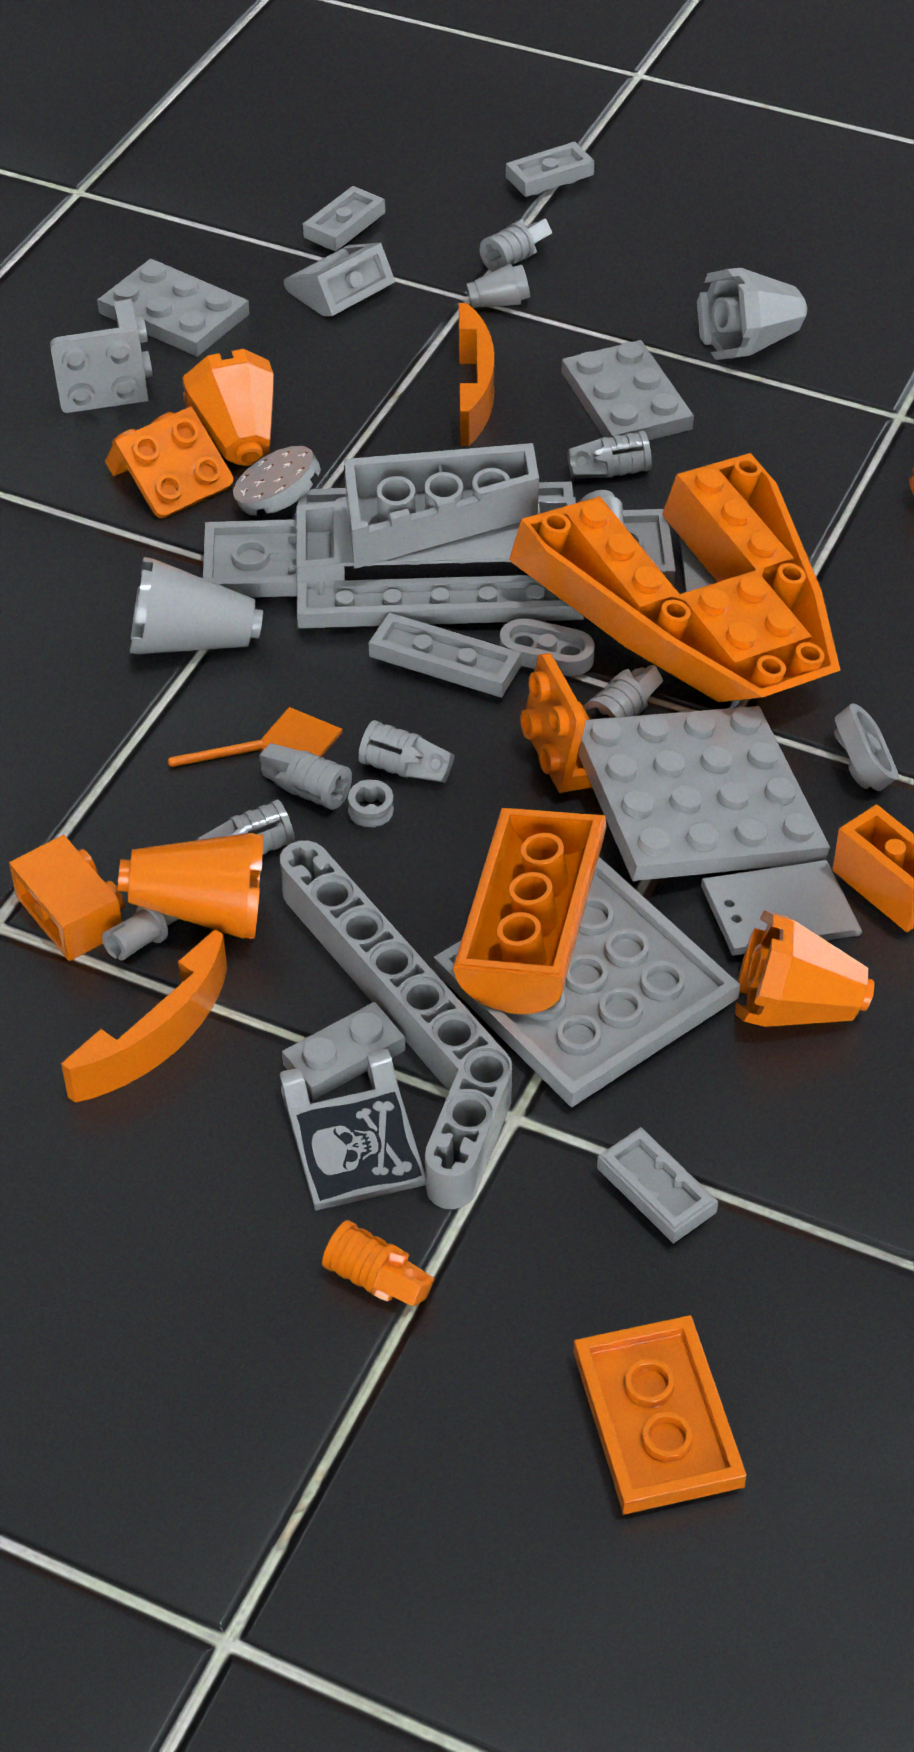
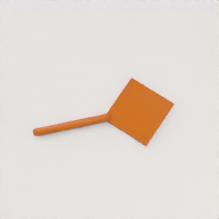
M289 707L261 740L170 757L167 763L170 767L257 750L262 752L270 743L299 751L306 750L322 757L342 734V728Z

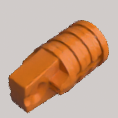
M350 1220L344 1221L334 1232L322 1258V1266L331 1272L335 1271L342 1278L351 1280L353 1284L364 1287L370 1294L387 1302L394 1297L411 1306H415L427 1298L434 1282L433 1276L407 1261L410 1254L394 1244H387L385 1240L378 1236H373L371 1232L358 1228L357 1224Z

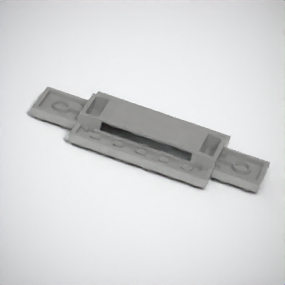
M572 481L539 482L538 514L576 503V499L573 497ZM345 488L310 489L307 494L298 500L297 519L205 522L203 579L248 597L297 596L298 628L380 626L389 612L426 624L510 622L521 618L537 621L584 620L583 615L529 575L345 580V566H354ZM664 509L623 510L624 526L669 582L674 585L675 564L669 523L662 516ZM520 522L367 566L510 562L509 558Z

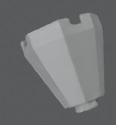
M744 268L725 269L708 273L704 282L711 283L708 292H700L697 299L700 338L705 345H713L717 350L716 352H710L715 360L750 356L799 331L807 314L806 301L795 286Z

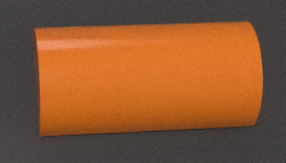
M512 808L501 809L453 966L459 985L473 999L492 1009L513 1014L541 1012L549 1009L559 1001L563 993L606 832V815Z

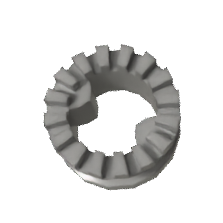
M371 779L363 780L353 785L348 794V814L350 819L357 825L372 828L382 826L388 822L393 816L394 796L391 788L379 780ZM379 800V802L383 803L378 807L374 804H369L366 807L359 805L360 802L364 801L372 803Z

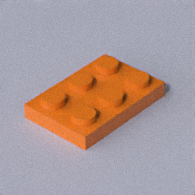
M691 1315L574 1340V1357L623 1515L745 1488L747 1474Z

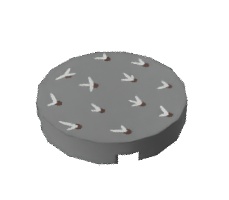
M290 446L277 450L258 460L240 476L233 489L234 498L241 510L248 515H257V510L263 508L267 514L278 512L294 504L307 494L313 485L310 479L312 476H319L320 474L319 462L313 451L305 446Z

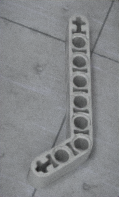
M312 841L291 843L280 854L284 900L372 1003L376 1002L405 1036L407 1044L449 1091L426 1147L425 1186L428 1198L435 1205L444 1209L462 1208L473 1200L478 1191L509 1111L512 1095V1061L502 1047L322 846Z

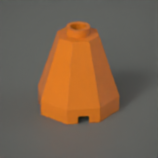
M245 349L231 351L233 358L225 360L221 359L220 353L207 355L182 377L185 393L183 392L186 408L193 407L217 450L227 461L243 466L253 465L270 452L274 398V374L270 362Z
M763 911L760 920L768 925L765 930L753 929L737 982L740 984V993L747 994L746 1005L736 1003L735 1015L744 1022L770 1027L853 1021L860 1010L866 1011L874 993V980L868 979V967L795 920L778 913Z

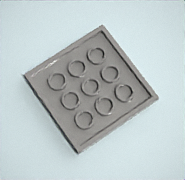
M759 706L586 720L578 755L604 815H606L607 823L632 881L787 866L826 860L830 846Z
M600 857L596 865L563 993L559 1001L549 1009L532 1014L506 1013L487 1007L469 996L459 985L453 969L461 941L433 957L434 972L571 1108L737 1000L740 992V984Z

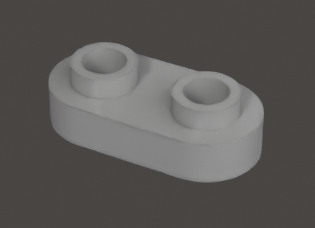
M526 618L512 620L505 624L500 631V646L521 652V666L535 669L538 655L545 653L552 654L564 676L581 675L593 666L595 643L592 637L584 631Z
M854 703L836 715L835 723L837 728L834 730V734L841 746L848 752L852 762L848 768L856 782L865 789L872 787L877 791H882L898 779V771L879 727L872 717L863 708Z

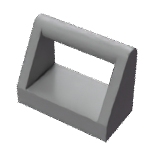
M368 243L348 245L285 278L284 287L291 295L320 315L333 316L395 282L382 244Z

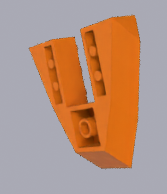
M751 453L682 472L675 477L662 516L717 581L716 583L679 594L601 496L526 517L520 521L509 558L510 562L624 647L717 702L762 698L841 671L820 585L777 483Z

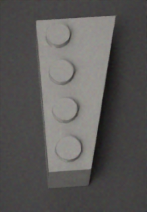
M533 443L344 459L346 504L354 569L515 524L523 518L538 514L539 474Z

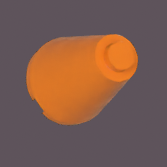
M246 833L132 849L131 860L120 859L118 891L128 892V903L213 930L216 929L219 932L242 939H254L259 905L263 834Z

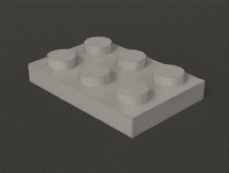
M151 258L97 299L99 313L115 321L117 320L114 301L131 299L135 316H144L147 335L196 357L250 314L248 300Z
M642 340L625 342L617 346L584 352L580 355L562 359V375L603 437L609 438L614 435L621 436L626 433L645 431L648 440H653L693 430V413Z

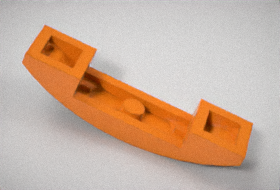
M459 303V364H476L477 383H460V446H470L486 426L493 407L494 346L489 330L479 314L468 303Z
M216 929L178 961L181 984L118 1040L100 1029L61 1063L69 1099L75 1103L93 1099L135 1081L163 1063L195 1033L212 1010L225 981L227 961L224 935Z

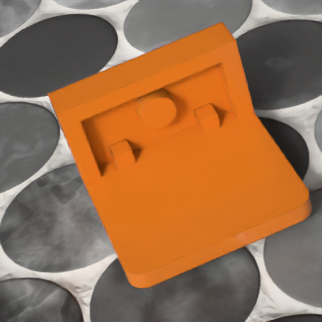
M192 406L177 413L168 412L163 414L150 425L141 429H130L121 433L113 439V445L105 460L113 477L129 470L152 512L158 518H166L227 490L233 483V476Z
M539 654L535 670L529 676L530 692L526 709L522 710L520 716L523 735L533 743L539 755V762L543 772L550 775L559 793L592 788L578 755L585 722L590 719L582 704L577 701L552 654Z

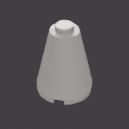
M143 557L140 574H142L141 583L137 589L129 653L150 654L248 647L250 637L259 639L263 610L255 609V599L156 559Z

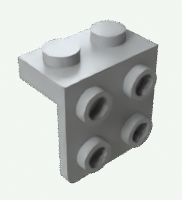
M131 299L114 301L118 328L61 336L51 340L50 349L60 405L63 412L69 413L148 401L145 378L153 377L149 352H141L140 345L142 342H148L144 316H135Z

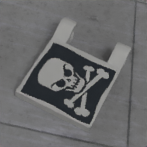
M379 1049L367 1054L369 1062L368 1077L373 1090L310 1104L304 1075L300 1068L285 1070L280 1073L283 1102L289 1115L315 1211L425 1185L424 1169L401 1098L392 1058L388 1049Z

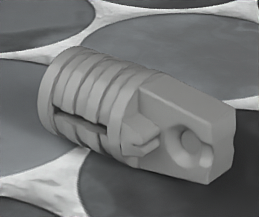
M546 218L528 226L525 225L523 219H520L507 226L506 229L483 239L480 243V256L485 266L492 272L510 263L513 266L517 262L537 253L535 243L552 234Z
M645 431L626 433L621 436L614 435L609 438H599L598 440L570 448L567 452L572 478H611L616 475L623 476L628 473L635 474L640 471H651L652 468L651 449Z
M650 665L647 668L640 667L632 672L629 669L623 670L590 699L583 708L589 719L637 716L648 706L647 699L663 682V678L655 665Z
M376 720L371 721L366 728L358 756L359 762L362 764L372 765L374 768L384 769L386 772L396 773L404 778L411 777L446 783L455 757L454 754L423 739L421 735L411 734L406 730L396 729L394 726L384 725ZM380 744L400 750L402 753L398 754L380 748Z
M270 743L260 754L263 776L274 781L277 786L288 793L299 795L301 798L311 800L313 803L323 805L330 810L339 808L349 793L352 783V772L350 768L344 765H338L336 762L326 760L306 750L299 751Z
M277 799L268 805H261L255 810H248L239 816L230 817L227 822L196 840L251 833L274 824V828L258 833L263 834V854H266L270 850L274 851L283 845L294 843L295 836L289 816L282 803Z

